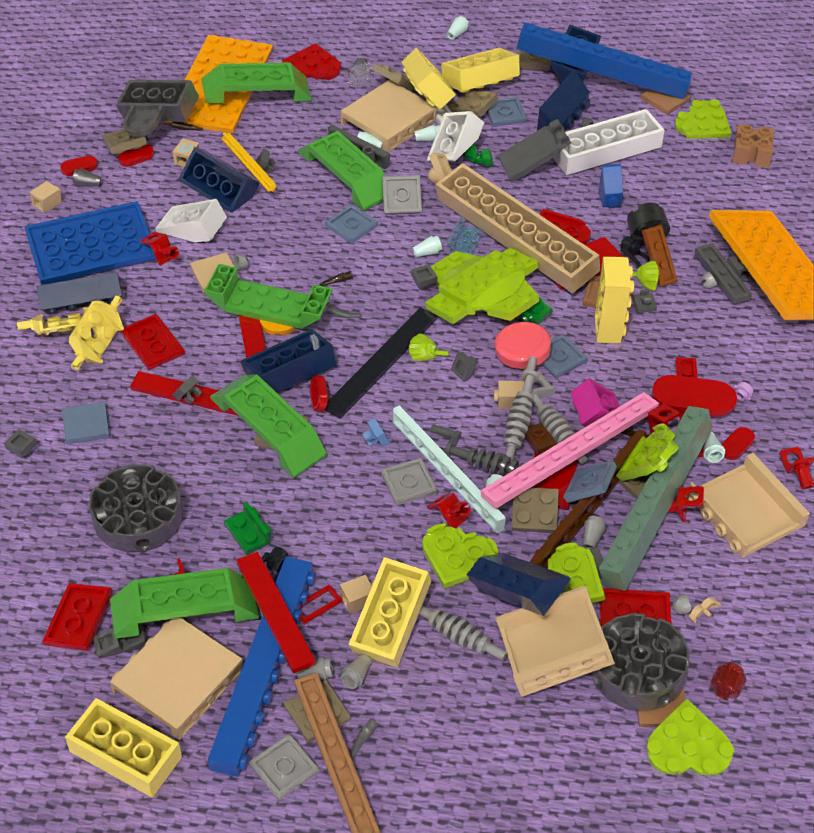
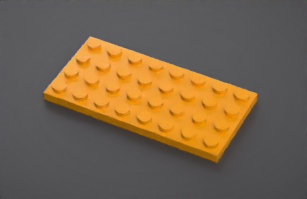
M208 35L185 80L192 81L199 95L185 123L202 127L203 129L233 134L253 91H224V103H206L202 78L219 64L267 63L273 51V45Z
M711 210L708 215L737 254L742 264L748 269L751 276L759 284L761 290L764 291L770 302L778 310L780 316L784 320L814 319V265L772 211Z

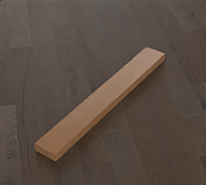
M318 673L294 680L296 691L351 833H380Z

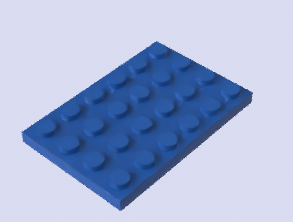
M138 201L24 226L41 285L156 259L151 246L142 244L140 241L150 235Z

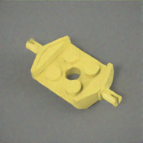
M115 296L110 305L102 301H92L69 337V344L77 356L71 364L73 369L79 370L84 361L94 364L103 363L100 357L116 332L124 329L117 312V308L123 301L121 297ZM91 328L94 330L93 338L91 336Z
M83 307L84 313L86 312L88 307ZM80 313L69 314L68 318L60 319L59 316L47 318L48 321L44 322L43 314H39L28 321L17 322L18 331L31 328L38 335H41V333L49 335L50 332H64L75 329L82 316H80Z

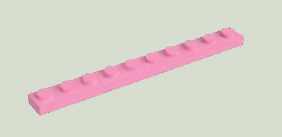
M643 392L481 490V497L495 509L644 419L648 416L647 412L658 407L659 403Z

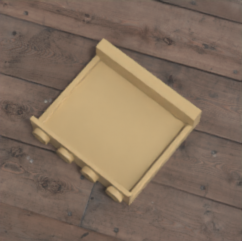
M388 80L341 110V125L347 122L353 123L382 141V149L390 152L414 136L415 131L421 130L436 121L437 107H432L424 99L392 80Z
M754 453L746 456L743 465L701 485L704 487L703 506H696L701 511L702 517L706 521L711 522L715 527L716 533L720 537H724L729 543L730 549L734 553H738L741 558L806 526L810 515L805 507ZM693 482L689 485V487L696 486ZM692 492L687 495L689 501H693L698 498L699 494Z
M585 585L560 594L544 616L520 608L495 617L521 697L615 664Z
M181 617L173 618L170 621H166L161 630L154 637L148 639L145 647L138 654H134L121 671L119 670L113 675L110 684L113 694L116 695L118 692L123 694L171 729L172 735L180 740L240 675L243 668V660Z

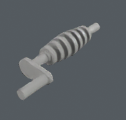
M529 357L527 368L522 372L523 389L517 392L516 399L513 401V406L507 417L508 422L506 423L507 430L505 431L504 445L507 446L506 455L511 457V462L516 449L521 448V441H524L531 422V410L533 407L531 402H533L534 396L530 392L532 385L539 378V373L534 371L537 363V358Z
M536 371L539 373L537 381L541 387L531 389L530 393L534 396L531 403L538 409L537 416L540 422L555 441L560 443L575 433L569 422L550 404L542 402V398L555 394L556 389L554 386H551L540 371ZM583 455L577 460L580 464H583L587 461V458Z
M424 606L421 607L419 615L428 619V625L432 628L436 627V631L440 634L443 633V636L450 639L452 643L457 644L459 642V646L467 647L471 651L476 650V653L479 654L488 652L502 661L507 657L506 651L491 644V638L488 635L483 636V632L479 629L476 630V627L471 623L469 624L467 620H460V617L452 616L448 612L443 613L440 609L431 611Z

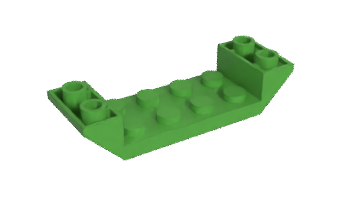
M291 63L219 64L202 78L206 103H224V91L291 90L294 101H311L312 99L306 77Z
M339 131L298 149V153L308 162L317 158L351 188L352 201L361 210L365 211L383 201L382 176H385L383 170Z
M223 264L217 265L204 290V293L225 312L299 329L321 318L333 292V288L313 284L308 295L238 279L237 267Z
M257 374L242 375L210 396L211 400L223 411L231 408L280 455L279 465L293 479L327 456L313 426Z
M229 568L132 580L110 599L115 639L139 636L138 623L233 610L235 622L259 619L256 601L245 580L242 579V575Z

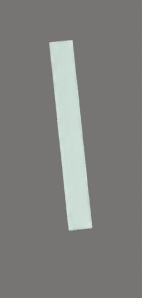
M400 405L393 408V423L496 533L505 529L506 517L481 497V491Z

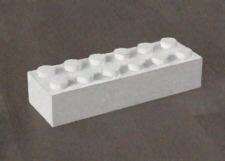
M647 109L565 132L571 143L560 149V154L553 159L562 171L569 175L661 148L665 130Z

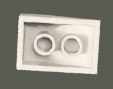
M471 111L445 113L429 155L433 152L443 153L446 155L448 162H455L479 138L484 122ZM429 155L427 158V162H431Z
M217 199L172 206L155 230L159 233L195 243L209 242L214 238L218 229L222 227L227 216Z

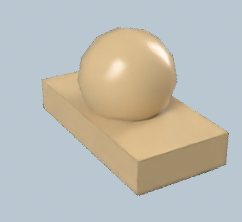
M433 152L429 155L433 167L429 170L428 178L430 182L436 184L452 172L445 154Z

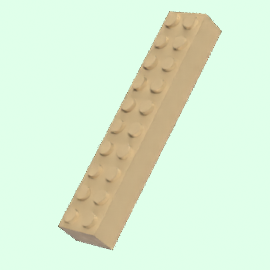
M462 163L435 184L439 201L505 247H511L538 261L539 268L537 269L572 294L600 271L599 254Z

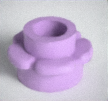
M740 382L733 387L737 394V399L741 401L745 399L749 401L751 399L753 388L748 383Z

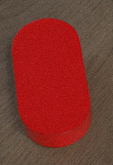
M142 145L139 149L126 150L124 153L119 154V163L124 167H131L148 161L154 157V150L150 145Z
M83 156L66 160L60 165L61 173L65 176H73L75 169L80 170L82 168L91 172L98 167L97 159L94 156Z
M315 375L311 379L309 388L312 408L314 411L323 412L328 402L326 382L324 376Z
M746 427L735 429L722 443L725 449L724 458L728 460L739 459L754 443V432Z

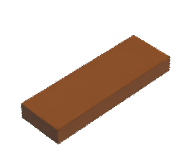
M662 224L642 230L650 261H656L658 265L659 279L657 285L661 287L678 281Z

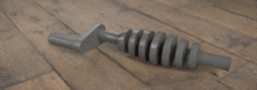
M434 424L431 426V433L450 438L444 451L449 458L451 454L467 460V464L471 466L475 462V468L479 470L483 465L484 472L488 473L491 468V475L497 474L499 471V475L503 477L507 472L509 474L520 467L518 460L513 459L511 462L510 456L505 455L503 458V453L497 452L495 455L494 451H488L487 453L484 449H481L478 453V448H472L469 451L458 448L456 445L461 438L462 432Z

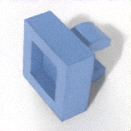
M375 418L367 422L372 430H367L362 435L369 446L377 444L378 441L382 447L390 444Z

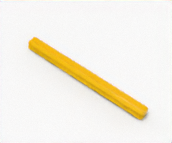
M223 133L221 139L268 192H274L277 187L275 182L230 133Z

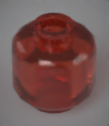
M726 662V664H720L716 668L710 685L715 690L714 694L717 697L728 700L729 698H738L747 679L743 668L737 664Z

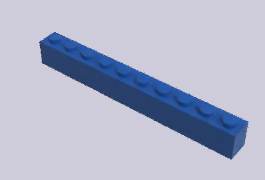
M525 22L523 23L516 47L520 51L684 99L691 82L692 72L685 69L672 67L668 64H662L651 59L636 56L635 54L625 53L618 49L605 47L601 44H595Z
M286 556L275 585L295 623L299 624L302 616L301 604L306 605L309 597V591L307 590L309 585L313 586L316 573L313 572L312 562ZM263 616L208 756L209 770L234 777H239L241 769L245 770L248 765L249 755L247 753L249 747L253 748L257 739L256 728L257 726H262L265 717L264 706L265 704L269 705L273 694L271 687L273 684L278 683L280 663L284 664L286 661Z

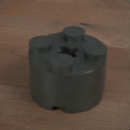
M657 203L641 204L637 206L638 210L635 212L632 210L628 214L627 223L631 234L643 237L642 230L661 224L665 238L670 232V225L664 208L659 207ZM638 241L641 246L646 245L644 241Z

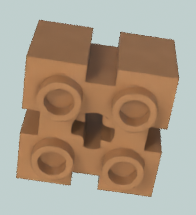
M738 124L734 139L732 163L747 165V162H753L754 166L769 168L773 153L774 129L760 127L758 130L753 129L752 126L747 124Z

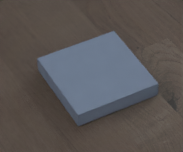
M518 97L498 99L486 111L492 127L527 122V117Z
M352 204L324 222L325 227L350 244H353L378 226V221Z
M561 334L551 340V352L541 365L557 379L588 362V357Z
M105 402L62 408L66 445L110 438Z
M614 460L576 470L564 494L566 502L605 493L617 467Z

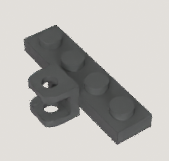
M713 243L695 249V255L707 271L712 274L733 305L751 300L752 293L742 282L749 277V274L746 273L748 269L745 265L738 263L741 260L737 255L728 257L726 261Z

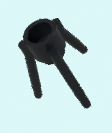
M631 234L630 237L626 236L622 239L620 251L640 267L642 264L633 254H638L650 261V258L640 251L641 245L638 241H644V237Z
M281 547L273 548L271 553L265 552L262 557L263 562H267V567L272 570V573L277 571L274 583H276L285 557H289L287 551Z

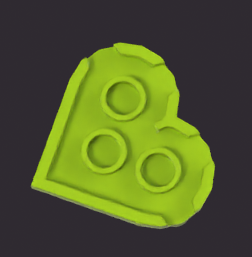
M716 99L710 101L694 100L689 112L681 111L675 119V130L677 133L680 132L686 135L687 138H731L732 133L725 111Z
M665 424L654 426L652 434L647 438L641 437L616 476L621 481H626L644 475L648 476L656 470L662 472L668 466L667 460L679 448L673 441L675 433Z
M445 523L429 528L422 540L423 553L443 589L470 580L466 574L479 557L498 554L497 545L490 537L487 539L483 536H477V533L465 534L459 527L457 529L447 527Z
M565 543L557 547L551 559H548V569L571 578L561 594L585 585L592 603L606 600L591 551L588 548L585 549L578 546L577 543Z
M686 699L652 732L647 741L646 751L649 763L662 774L680 775L691 770L698 775L718 776L726 771L731 763L734 747L727 736Z

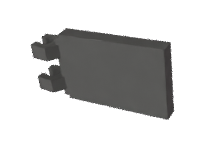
M556 119L549 123V126H544L498 156L509 179L513 182L560 154L559 150L569 145L571 141L560 121Z

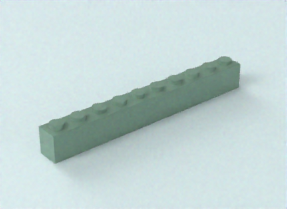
M688 406L674 431L675 437L673 441L679 446L678 450L667 460L668 466L662 472L656 470L651 473L599 567L604 586L626 591L677 496L678 488L685 481L713 428L709 409Z

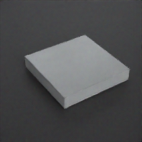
M420 175L382 176L384 214L422 213Z
M422 458L381 469V475L396 506L437 494L438 490Z
M290 733L248 761L250 767L278 801L320 772L318 766Z

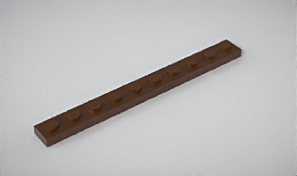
M638 429L628 439L624 448L618 451L614 458L617 467L606 492L583 498L574 505L566 518L559 522L557 529L547 537L543 546L535 551L533 558L529 561L530 563L548 569V559H551V556L556 552V548L572 541L584 526V521L593 515L618 484L619 478L616 476L641 437L647 438L646 431Z

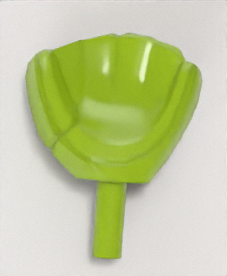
M649 261L640 266L637 272L632 273V277H637V280L644 288L650 291L657 289L659 270L656 261Z
M424 334L416 335L409 344V354L414 361L435 359L436 355L449 356V351L438 350L434 341Z

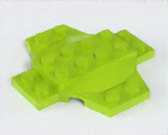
M511 247L502 253L494 250L486 256H476L454 251L431 266L437 275V283L435 284L439 288V293L427 300L425 307L452 324L466 315H476V310H485L489 316L511 321L539 302V295L525 280V276L539 268L538 261Z

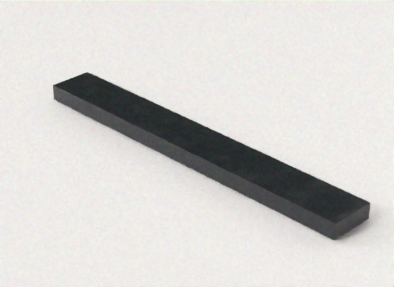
M420 307L328 400L325 411L341 419L409 349L412 338L418 334L425 333L437 320V315Z

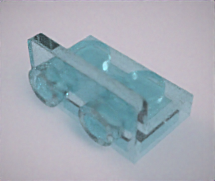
M461 217L459 223H456L454 226L453 236L450 235L447 246L450 247V254L454 251L474 255L482 238L483 230L465 226V218Z

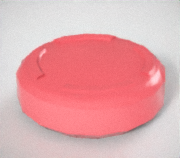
M513 323L504 327L497 334L495 339L496 356L503 364L517 369H526L529 357L537 358V366L549 357L551 352L550 334L544 327L535 323Z

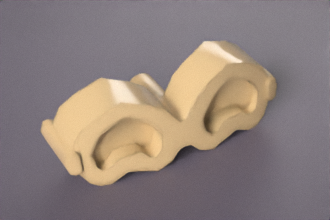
M708 597L700 605L695 606L688 617L696 624V619L704 613L709 618L712 614L708 610L717 606L721 607L722 605L714 597Z

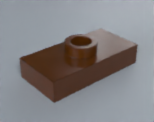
M542 423L528 426L525 440L537 456L558 444Z

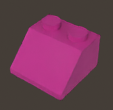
M588 378L570 392L573 398V406L578 411L579 421L584 427L620 407L615 393L591 378Z

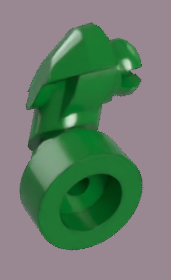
M473 143L462 154L464 158L466 157L474 165L477 163L485 167L494 166L490 148L483 149L478 154L477 147Z

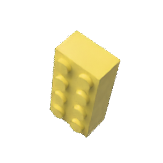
M417 47L401 62L405 67L403 71L415 86L414 88L420 95L425 96L432 107L436 105L441 109L456 95L440 71Z
M502 48L441 63L444 79L451 88L457 89L462 93L469 92L473 88H483L487 84H498L501 80H512L513 77L520 76L519 55Z
M603 257L595 308L597 343H621L622 336H626V324L624 323L628 322L629 311L627 310V308L631 307V295L629 294L634 291V281H630L633 268L629 266L628 257Z
M385 557L383 558L349 642L353 653L358 655L366 654L373 660L398 668L431 583L428 571Z
M97 698L65 736L71 753L151 798L154 797L182 758L180 745L177 741Z

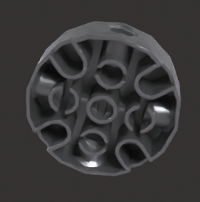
M136 464L112 470L103 477L104 480L97 487L95 486L90 493L89 511L93 519L92 524L98 538L111 548L125 552H140L155 548L171 538L182 521L180 490L174 478L168 473L156 470L154 466Z
M632 613L615 617L601 627L615 664L590 673L596 688L610 702L625 709L648 711L664 707L680 695L687 682L690 650L683 635L670 622L661 618L656 620L645 617V614Z

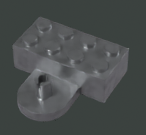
M129 80L116 106L124 119L123 126L130 136H145V138L147 136V138H150L154 135V130L160 121L187 122L199 95L191 80Z

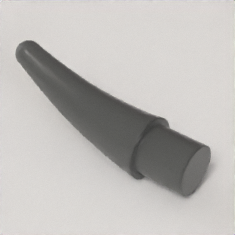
M329 305L326 311L339 318L362 317L360 313L347 312L332 305Z
M370 719L360 730L350 753L351 758L355 757L361 746L378 726L373 719Z

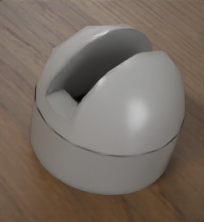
M235 255L233 265L239 271L246 270L249 266V260L244 255Z
M710 272L701 277V284H703L704 288L710 289L717 285Z
M686 594L680 595L673 600L672 607L675 612L679 614L692 612Z

